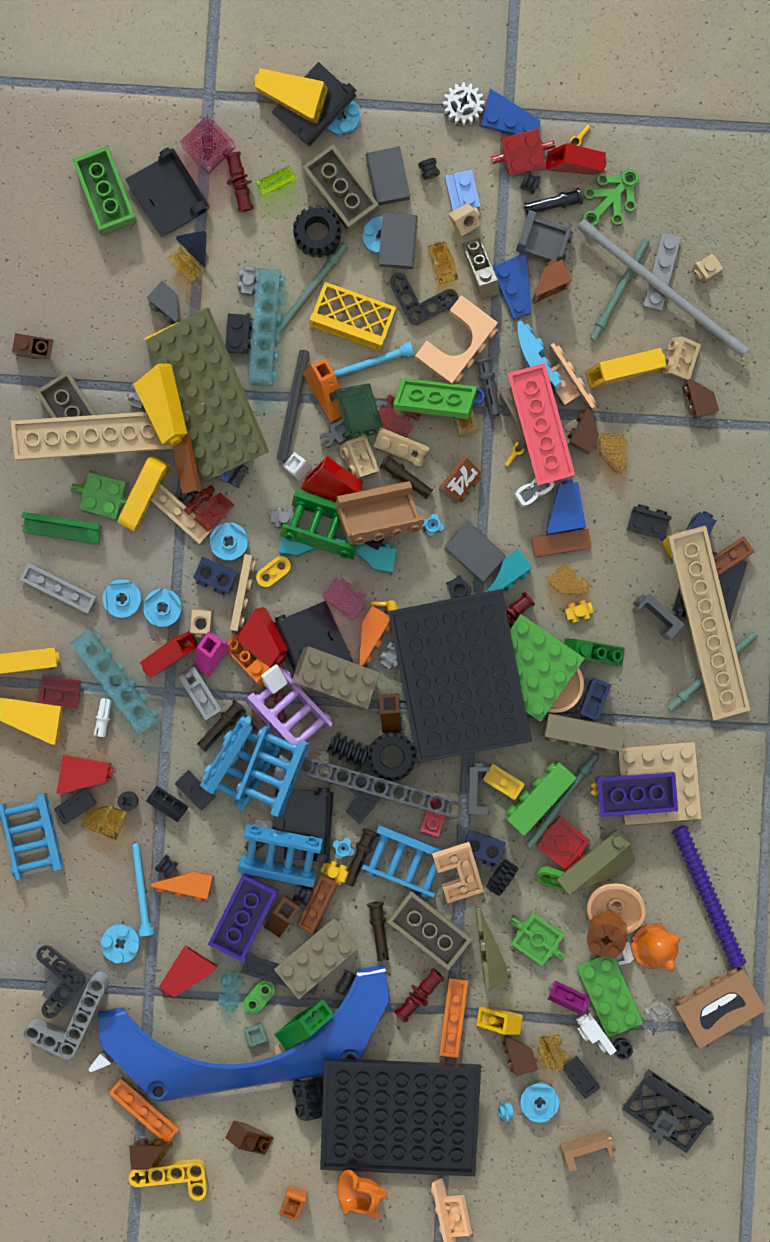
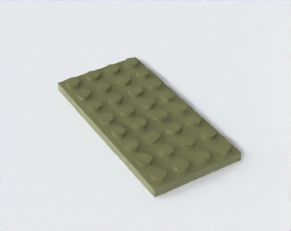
M205 308L145 340L155 365L171 364L187 433H190L195 461L204 482H208L269 452L209 308Z

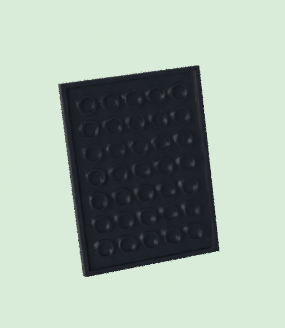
M502 589L388 611L418 763L532 742Z
M325 1058L320 1170L344 1171L348 1169L356 1172L475 1177L481 1064Z

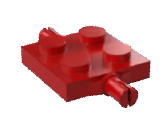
M538 129L500 138L502 154L491 156V160H494L492 164L504 162L509 176L546 167L545 150L555 148V145H551L555 144V142L552 140L543 143Z
M559 816L544 831L536 847L563 869L567 870L572 863L583 856L584 848L590 840Z

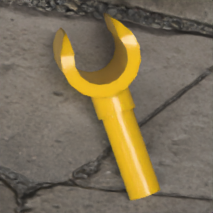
M587 125L578 136H573L570 139V144L574 139L579 140L577 146H581V140L591 127Z
M520 441L515 443L512 455L505 463L506 466L509 467L515 457L524 452L526 445L523 449L517 448Z
M371 601V606H387L388 611L398 609L396 601Z

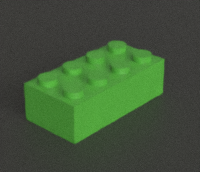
M108 146L72 159L102 236L138 222Z
M550 762L544 769L546 773L542 777H536L531 783L533 787L529 791L525 790L518 797L520 801L516 806L512 804L505 812L507 814L505 819L524 836L577 779L560 762Z

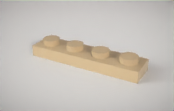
M159 484L151 501L196 542L201 544L213 530L162 484Z
M244 555L230 627L232 631L239 632V628L244 626L245 617H242L243 609H247L249 598H246L247 590H251L252 579H249L250 572H254L256 565L252 555Z

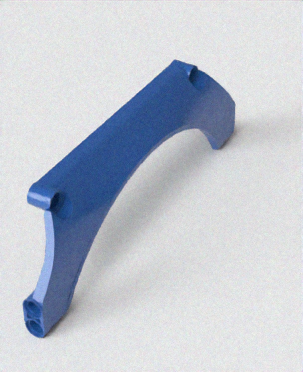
M385 965L361 968L357 972L349 993L334 1013V1016L315 1034L284 1053L251 1063L215 1064L180 1055L164 1047L146 1034L129 1016L124 1007L98 1011L100 1042L103 1050L146 1093H149L152 1099L163 1102L324 1075L325 1058L346 1059L348 1056H354L356 1059L362 1058L389 1004L390 996ZM158 1087L164 1089L161 1097L155 1096V1090Z

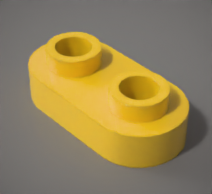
M283 556L276 557L258 571L256 575L258 584L266 588L271 587L289 573L291 569L290 561ZM279 563L285 564L283 570L278 569ZM266 574L270 576L267 582L263 581V576Z

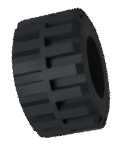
M316 205V208L309 206V209H303L301 211L302 214H298L296 221H294L293 234L295 243H297L299 249H302L304 254H310V257L318 255V258H321L324 254L328 256L330 251L334 252L336 246L340 243L341 225L339 219L327 207L323 209L321 205ZM313 223H322L328 227L329 233L324 239L315 241L307 237V228Z
M394 732L385 733L372 742L368 751V762L371 770L378 777L389 781L401 780L413 770L416 762V751L412 742L404 735ZM395 745L402 750L404 757L398 767L388 768L382 763L380 756L386 746Z

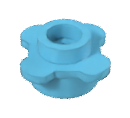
M432 514L428 519H424L423 526L426 528L427 535L433 536L435 532L442 531L444 528L437 514Z
M350 838L333 842V847L336 849V858L342 859L344 856H352L354 854Z
M500 1101L498 1116L502 1121L509 1122V1119L513 1118V1108L510 1103Z

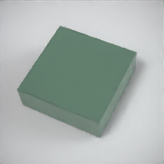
M262 1022L244 1028L250 1048L268 1042Z

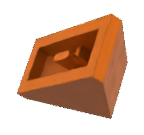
M289 1185L279 1214L297 1221L305 1203L307 1191Z

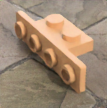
M554 343L551 344L549 349L559 363L551 368L553 372L557 371L562 378V388L555 393L562 404L565 406L581 396L586 406L591 411L594 410L596 402L590 393H586L584 390L585 384L581 378H576L573 373L575 369L570 362H566L563 358L565 354L559 345L556 347Z
M438 1178L432 1183L431 1192L435 1198V1211L440 1222L439 1230L442 1234L443 1242H456L455 1237L470 1236L472 1234L464 1195L447 1196L443 1178Z

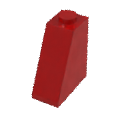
M565 143L547 152L546 170L596 175L604 172L607 163L606 152Z
M326 456L305 477L301 489L336 501L337 496L360 492L363 482Z
M264 607L255 609L236 640L267 666H280L286 659L285 654L288 649L267 609Z
M190 631L168 641L143 659L140 664L145 674L152 678L195 651L199 644Z
M63 755L56 793L62 794L108 782V779H112L114 768L111 767L110 762Z
M185 945L160 984L161 992L168 997H176L213 973L218 965Z

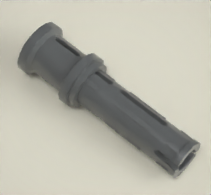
M491 357L475 360V364L478 365L480 376L478 378L483 383L489 416L501 414L493 380L495 373L492 372L490 363L492 359Z

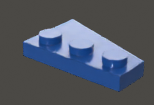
M490 88L480 127L510 135L539 129V119Z
M521 254L493 266L500 291L513 320H517L532 312L526 254Z

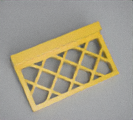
M325 282L310 317L309 327L381 352L396 307ZM327 288L335 291L337 297L328 300L325 295ZM346 296L353 297L355 303L345 306L342 298ZM339 300L343 308L333 312L330 303ZM365 302L371 304L373 309L363 313L360 305ZM325 305L328 306L331 312L325 316L318 314L319 308ZM357 306L361 315L351 318L348 310ZM386 309L391 312L389 317L381 319L378 311ZM345 311L349 320L344 322L338 321L335 315ZM375 313L379 321L369 325L365 316ZM363 318L366 327L357 328L354 321ZM381 324L384 330L382 336L374 334L371 328Z

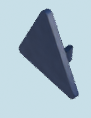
M206 231L178 235L176 237L177 241L201 269L205 268Z

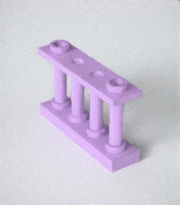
M281 667L279 669L287 680V687L291 690L273 709H268L264 705V700L272 693L267 688L261 694L255 695L252 693L245 699V702L266 725L272 726V731L279 738L292 744H298L299 741L303 740L306 741L321 726L328 729L333 724L331 717L325 711L322 712L301 688L291 685V673L286 669L283 670ZM298 697L305 706L286 723H281L277 719L278 714ZM310 711L318 720L302 735L294 737L290 733L291 728Z

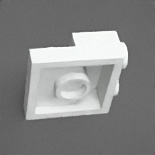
M584 1013L583 1016L580 1015L576 1019L580 1025L577 1029L585 1041L590 1040L592 1044L597 1042L604 1053L608 1051L610 1056L617 1051L590 1013L587 1015Z

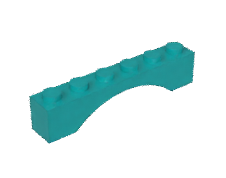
M336 535L334 537V540L340 541L343 543H345L346 537H344V540L336 539ZM282 537L279 553L299 557L318 548L296 541H289ZM364 543L352 545L357 547L355 555L366 561L373 570L393 573L397 549H393V545L382 544L379 550Z
M519 549L502 561L494 582L485 592L503 588L507 591L515 585L514 580L517 578L522 580L531 574L529 570L532 566Z

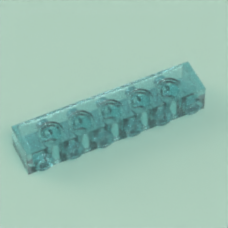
M257 268L248 376L250 385L274 387V381H277L278 371L275 370V362L278 363L279 351H276L281 339V333L277 332L278 325L282 324V313L279 312L280 306H283L284 302L281 287L285 286V275H282L280 269ZM269 286H274V292L267 294L266 289ZM267 305H273V310L270 313L264 312ZM265 324H272L270 331H263ZM269 342L270 348L266 351L261 350L262 344ZM263 361H268V368L261 370L260 364Z
M86 630L70 642L138 735H142L160 722L158 720L159 714L153 707L149 708L146 703L148 701L146 696L142 692L138 693L135 689L136 683L130 676L127 678L123 673L125 668L119 661L115 662L112 658L114 654L108 646L104 647L100 642L102 640L100 634L96 630ZM92 645L98 647V653L94 656L89 652ZM104 660L110 663V668L107 671L101 669V663ZM116 675L121 678V684L117 687L112 684V679ZM126 691H130L133 694L130 702H126L123 698ZM138 706L144 709L142 717L135 715V709Z

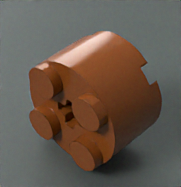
M602 912L590 920L587 944L590 952L601 957L617 958L626 946L627 925L618 914Z

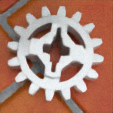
M462 82V87L455 84L454 90L452 88L448 89L450 95H444L446 101L443 102V107H447L444 113H450L448 119L452 120L454 118L455 124L459 121H462L463 126H465L466 121L472 124L473 118L478 120V113H483L481 107L484 106V101H480L483 98V94H477L479 88L477 87L473 90L471 83L468 87H465V82ZM471 95L474 97L476 104L472 101ZM466 99L467 103L464 105V107H462L461 110V104ZM451 104L456 108L457 112L452 109Z

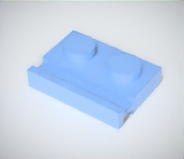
M472 170L445 176L452 211L466 203H469L473 208H480Z

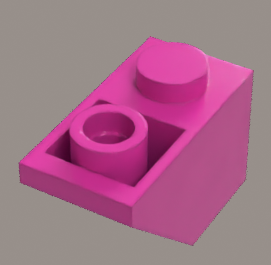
M207 632L197 647L194 666L210 677L231 645L220 636Z

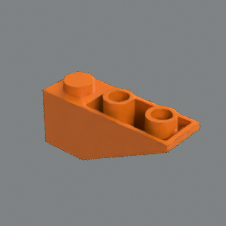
M324 358L309 366L302 374L330 422L332 423L347 415L336 374L327 359Z
M374 606L370 608L362 621L360 666L369 664L373 657L370 654L373 648L378 649L383 641L380 638L383 632L388 633L391 628L389 616Z
M235 634L227 642L231 645L227 652L261 687L266 689L261 676L270 667L236 640L238 634Z
M192 871L151 883L150 887H155L157 892L166 893V890L174 892L173 895L185 897L186 894L193 896V900L204 901V899L209 898L214 875Z

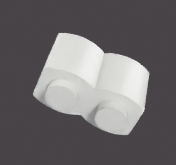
M535 478L531 484L520 487L515 493L514 498L521 508L527 507L537 497H542L549 493L555 484L550 482L538 486Z

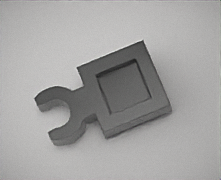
M346 417L329 426L330 433H323L319 438H329V443L325 444V448H329L334 440H337L340 444L355 435V432Z
M662 1110L653 1123V1130L650 1132L648 1140L656 1136L659 1138L657 1145L660 1146L663 1143L664 1135L669 1138L678 1126L679 1120Z

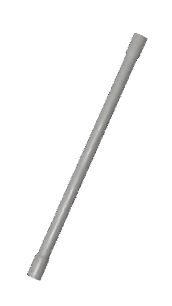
M583 219L579 223L577 228L600 244L702 324L739 356L743 357L749 348L731 336L620 249L588 221Z

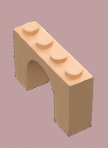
M462 295L450 309L449 314L469 330L472 337L469 349L461 355L450 356L426 341L415 355V360L450 384L454 382L456 384L459 383L464 376L462 374L463 370L471 367L475 361L473 358L477 352L480 354L486 347L484 342L488 337L492 339L498 331L496 328L498 322Z

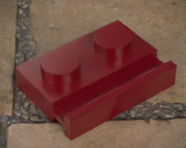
M42 676L38 703L78 708L82 681Z

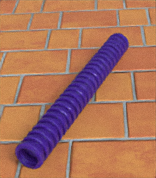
M688 826L676 828L672 831V835H675L674 840H677L676 844L680 846L679 851H682L681 856L685 858L686 867L690 869L688 872L692 874L691 879H694L693 883L697 885L698 895L702 897L701 901H704L703 906L707 908L705 911L709 913L708 918H711L710 922L714 924L715 934L719 936L718 940H721L720 945L724 947L722 950L726 952L725 957H728L727 961L731 963L730 968H739L747 961L743 959L744 954L741 953V948H738L739 943L736 942L737 938L733 936L732 927L728 925L730 922L726 920L727 915H724V909H721L720 899L716 897L715 888L711 886L713 883L709 881L710 877L707 876V870H704L705 865H702L703 861L699 858L700 854H697L698 849L694 847L696 844L692 842L693 838L689 836L691 833L687 831Z

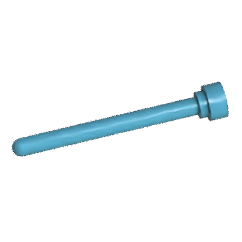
M409 341L403 343L400 349L336 370L334 373L336 378L401 356L409 358L415 355Z
M134 843L132 851L141 924L138 929L139 936L154 935V926L149 923L140 845Z

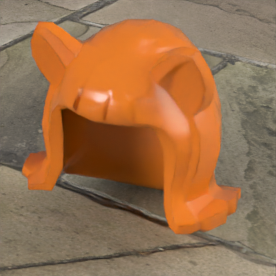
M645 924L637 929L631 938L633 942L630 944L631 951L633 952L632 955L635 957L636 962L648 969L663 967L668 971L674 970V960L678 955L679 949L677 944L680 942V937L670 934L663 925Z
M344 1170L339 1176L336 1191L339 1202L342 1205L343 1215H347L349 1211H352L356 1214H367L371 1218L378 1219L380 1215L377 1208L381 1204L382 1199L387 1197L388 1193L386 1190L369 1178L357 1177L352 1170Z

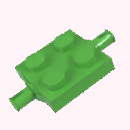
M91 472L88 473L84 486L74 483L71 486L75 487L71 488V491L81 493L80 510L113 519L118 518L119 510L123 505L125 506L128 498H125L124 492L127 482Z
M534 912L523 923L514 918V916L511 918L513 921L510 920L509 924L518 929L511 944L541 966L553 955L561 962L566 958L567 955L558 950L559 942L565 936L558 929Z

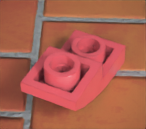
M434 799L431 801L430 805L433 809L441 808L439 800ZM426 812L420 833L438 839L445 817Z

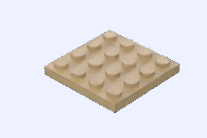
M695 742L622 748V752L618 751L620 775L670 771L675 772L678 811L623 815L624 825L702 819Z

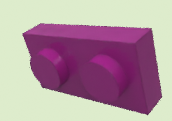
M554 981L548 996V1000L582 1016L586 1012L590 999L589 996L557 981Z

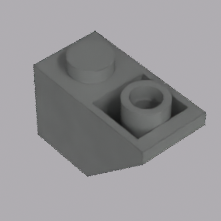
M161 281L147 297L150 302L148 305L155 312L161 311L164 314L163 318L169 324L180 322L178 295L166 283Z

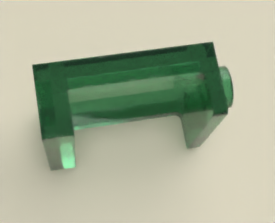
M370 383L339 388L329 394L331 402L338 401L347 429V432L342 434L343 438L350 437V439H356L361 437V434L371 436L377 433L376 430L383 427Z

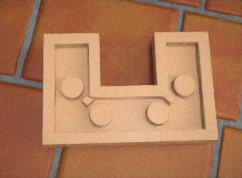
M469 842L432 853L438 873L457 867L460 878L442 884L447 903L484 892Z

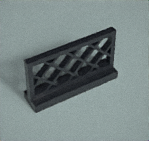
M650 1069L646 1071L644 1078L622 1107L625 1112L652 1130L654 1122L646 1119V1113L657 1112V1116H659V1111L670 1110L671 1115L674 1116L672 1109H683L686 1117L677 1119L679 1122L687 1121L688 1130L676 1131L675 1128L669 1138L665 1135L664 1138L686 1153L705 1127L714 1120L713 1112ZM645 1084L652 1088L653 1095L642 1096L641 1090ZM656 1098H667L670 1106L658 1107ZM654 1099L656 1108L644 1109L643 1100ZM641 1101L642 1110L633 1111L629 1106L632 1102ZM697 1119L702 1124L699 1128L690 1129L689 1120ZM689 1134L690 1140L686 1146L678 1141L677 1135Z

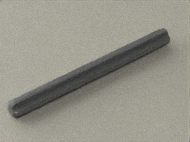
M299 350L277 453V460L287 461L304 382V375L302 373L307 368L309 351Z

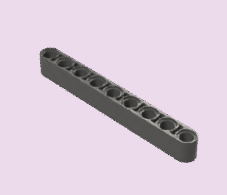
M305 757L304 762H309L311 769L307 772L302 770L299 772L301 775L450 819L459 818L464 809L459 801ZM327 767L330 770L327 777L319 775L321 768ZM342 772L348 775V780L344 783L339 782L337 779L338 775ZM359 778H364L367 781V785L359 788L356 785V781ZM376 784H384L386 787L385 791L377 793L374 789ZM395 789H402L404 796L397 799L393 796V792ZM420 794L423 801L420 804L413 803V795ZM434 799L439 800L441 808L433 809L430 805L431 801ZM457 805L460 808V813L452 815L449 812V807Z

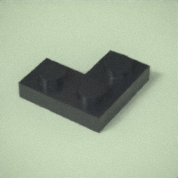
M359 778L356 781V785L359 788H363L367 785V781L364 778ZM374 787L377 793H383L379 788ZM349 789L357 798L346 810V813L361 824L381 798Z

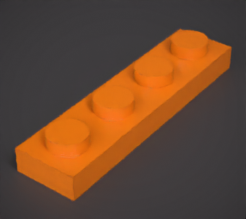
M449 977L439 1056L458 1058L468 987V980Z
M123 1077L109 1091V1094L159 1139L163 1138L165 1141H170L180 1128Z

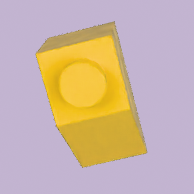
M479 1007L476 1026L504 1035H520L523 1015L506 1010Z

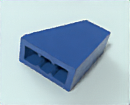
M565 480L561 482L562 485L557 487L546 530L547 535L586 528L578 482L573 483V480Z

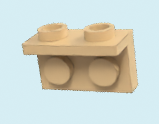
M673 337L668 345L666 367L662 368L661 373L671 374L685 381L690 379L701 344L685 337Z
M367 436L352 439L340 445L341 457L346 463L347 471L359 479L379 472Z

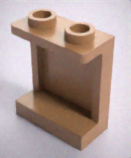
M604 1130L560 1144L569 1172L577 1170L574 1161L575 1157L606 1148L610 1158H613V1151L616 1150L613 1139L610 1135H606Z

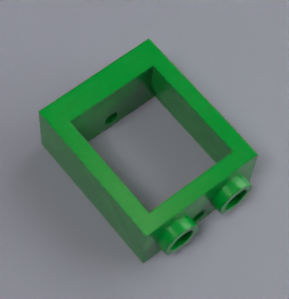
M321 1000L298 1013L274 1035L285 1050L312 1036L334 1014L326 1002Z

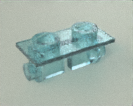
M225 970V974L221 978L222 992L218 997V1005L225 1012L227 1010L235 1011V1008L238 1007L239 994L233 993V990H240L241 972L234 971L232 973Z

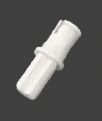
M102 698L100 701L98 716H95L97 718L93 734L95 736L106 737L108 720L111 719L109 718L112 704L110 699Z

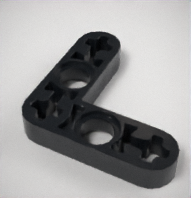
M395 273L390 278V287L408 321L413 325H419L452 308L458 300L456 291L447 289L419 303L407 278L403 274ZM395 278L403 280L401 285L403 289L407 287L408 290H403L398 294L397 292H400V288L398 285H394ZM447 294L454 296L452 303L446 301L443 303L445 307H441V302L438 298H441V301L446 299ZM403 295H411L413 298L410 304L403 303ZM435 302L438 305V310L430 312L427 305ZM414 304H416L417 306L414 307V310L416 313L421 314L419 316V320H416L415 318L412 319V310L409 309L407 311L406 309L411 308L412 306H414Z
M43 945L37 951V959L62 980L42 1006L41 1011L44 1017L51 1019L60 1013L83 985L85 975L52 946ZM48 949L51 958H54L55 955L58 957L53 961L52 965L49 964L52 961L50 958L46 957L44 959L42 957V950L46 951ZM58 961H63L66 964L65 971H57L55 966ZM70 968L73 969L70 972L73 976H76L77 974L80 976V983H73V978L70 975H67V977L64 976ZM60 989L68 991L69 996L67 999H61L58 996ZM56 1000L59 1003L54 1008L55 1013L51 1012L49 1014L47 1012L48 1007L46 1006H51Z

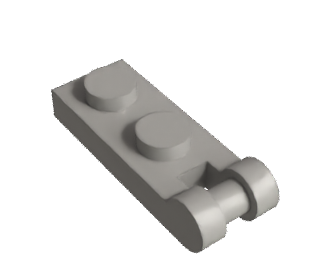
M194 665L187 672L177 675L205 720L222 711ZM194 676L196 681L190 685L188 679Z

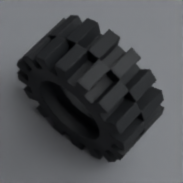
M505 859L490 878L486 888L500 896L513 880L519 868Z

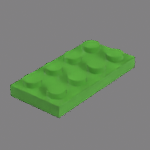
M402 378L393 404L394 410L469 419L477 395V387Z
M598 956L577 965L579 974L608 1038L644 1023L616 958Z

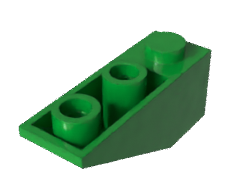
M564 639V644L585 657L583 661L622 667L624 647L580 639Z

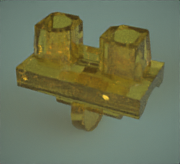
M183 245L168 257L191 283L206 271Z
M554 1034L539 1037L538 1039L542 1047L537 1049L540 1055L535 1058L536 1062H543L545 1067L550 1065L551 1070L560 1071L564 1069L563 1065L570 1059L565 1051L557 1053L555 1047L562 1044L560 1035Z

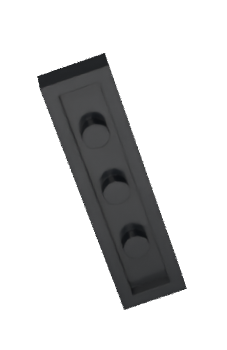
M246 954L241 973L287 986L274 970L279 963ZM316 984L307 993L315 995L318 984Z

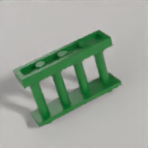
M295 490L292 506H295L296 509L290 525L283 523L281 537L340 555V557L354 560L357 547L348 544L347 538L345 543L334 540L340 523L335 508L336 502ZM303 510L314 513L308 531L297 528ZM321 516L333 519L327 537L315 534Z

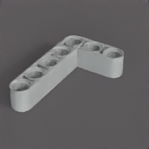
M98 971L92 976L67 1031L35 1018L30 1021L23 1032L25 1040L63 1059L73 1058L85 1037L109 984V976L102 971Z

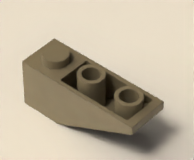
M477 238L462 243L481 299L499 295L498 279L481 239Z

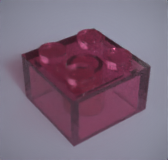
M208 115L180 140L182 148L208 174L225 159L224 155L231 153L236 148L234 141Z
M335 578L322 597L354 621L367 604L366 595L358 589L353 591L350 588L351 584L345 579L341 578L338 580Z

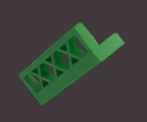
M28 512L22 513V518H24L23 533L99 545L102 525Z

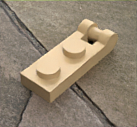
M380 428L373 446L411 461L419 467L424 465V457L428 455L430 450L426 445ZM413 450L417 451L418 454L416 455L412 453Z

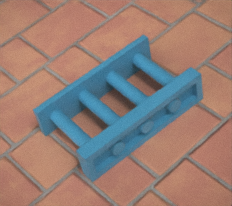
M240 719L200 786L211 794L218 789L235 799L233 804L243 811L250 803L251 797L246 795L244 799L238 800L236 799L238 794L236 790L221 783L225 773H229L243 781L245 773L232 767L231 763L236 756L250 763L252 755L242 750L241 747L247 739L255 744L258 742L257 735L251 733L253 727ZM266 742L264 752L274 757L278 756L281 747ZM260 759L256 770L266 773L271 764ZM253 777L249 788L256 790L261 780Z
M268 725L261 728L257 734L258 742L243 781L236 788V793H238L236 799H244L246 795L271 805L272 811L270 814L278 817L284 813L311 743L303 740L299 741L298 744H292L270 734L272 726ZM268 741L291 751L293 754L291 762H285L263 752L266 742ZM259 760H264L284 769V772H286L284 780L276 779L256 770ZM255 777L277 787L279 790L277 797L272 798L249 788L252 778Z
M47 793L36 795L37 799L32 803L7 808L6 803L0 804V820L3 823L12 861L10 866L11 874L13 877H16V880L23 878L22 872L46 866L53 867L54 871L65 868ZM32 810L40 811L41 818H39V821L11 827L9 816ZM39 828L41 830L44 829L46 837L43 840L16 846L13 835ZM43 847L49 848L50 856L47 859L20 865L18 853Z
M246 825L243 839H248L249 845L247 856H241L238 873L314 887L317 870L311 869L314 853L320 854L323 839L259 827L258 825ZM257 841L268 843L266 860L254 858ZM276 845L288 847L285 864L273 861ZM295 849L307 851L304 867L292 865Z
M379 824L376 833H379L378 837L380 839L370 864H363L362 869L365 870L364 873L375 877L377 874L419 891L418 895L424 898L434 897L435 892L430 890L437 873L434 860L423 887L412 883L422 856L426 853L432 855V853L443 849ZM391 838L397 841L396 844L398 846L386 873L376 869L386 842ZM409 845L415 848L414 851L416 853L404 880L394 876L404 849Z

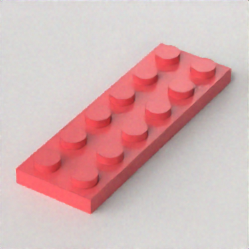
M545 363L508 373L537 485L540 486L575 476Z

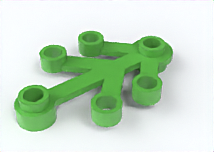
M632 169L623 171L621 175L607 176L606 174H600L597 177L596 182L600 187L606 186L607 183L620 184L615 189L587 188L584 191V198L586 200H592L594 197L607 198L594 211H588L583 219L587 221L588 218H593L594 222L590 224L595 227L599 221V216L613 203L611 222L614 226L622 224L621 193L625 189L627 197L624 205L625 211L633 212L636 208L634 187L639 182V176ZM626 177H631L633 181L627 182ZM599 178H605L606 182L601 183ZM591 191L593 196L588 197L586 192ZM628 203L633 204L632 209H629L627 207ZM619 217L621 221L617 223L614 221V218Z

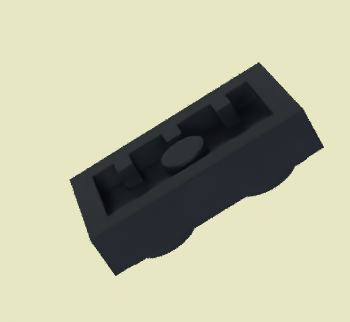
M228 313L225 344L228 353L248 354V350L252 349L253 338L250 337V330H254V319L251 318L250 313H246V315Z
M638 504V507L634 506L632 508L626 530L664 540L668 523L672 516L667 515L668 512L657 509L654 512L649 510L648 506Z
M316 1077L302 1081L294 1080L292 1092L296 1099L295 1113L298 1119L310 1121L322 1118V1078Z

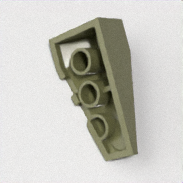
M619 829L609 832L557 878L556 881L566 894L570 895L618 876L635 862L631 845Z
M476 906L484 985L486 989L508 984V978H511L510 966H506L479 906Z

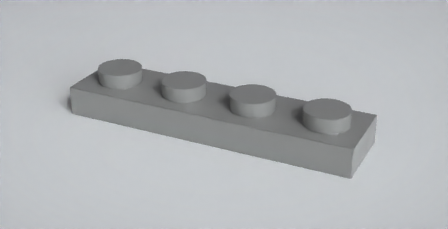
M662 233L652 274L666 285H669L681 237ZM648 284L643 307L661 312L666 296L651 284Z
M27 563L19 579L87 614L90 613L97 599L96 596L30 563Z

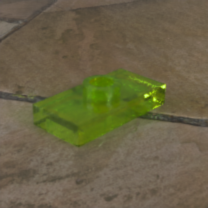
M286 166L256 181V185L264 196L274 190L283 188L284 185L297 178L291 167Z

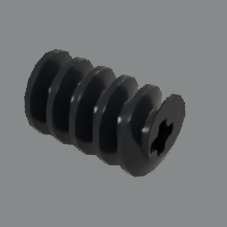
M339 732L333 737L327 752L332 750L333 757L339 753V760L346 756L345 763L352 759V766L360 763V770L368 756L367 745L363 749H361L360 742L354 746V739L347 742L346 735L340 739Z

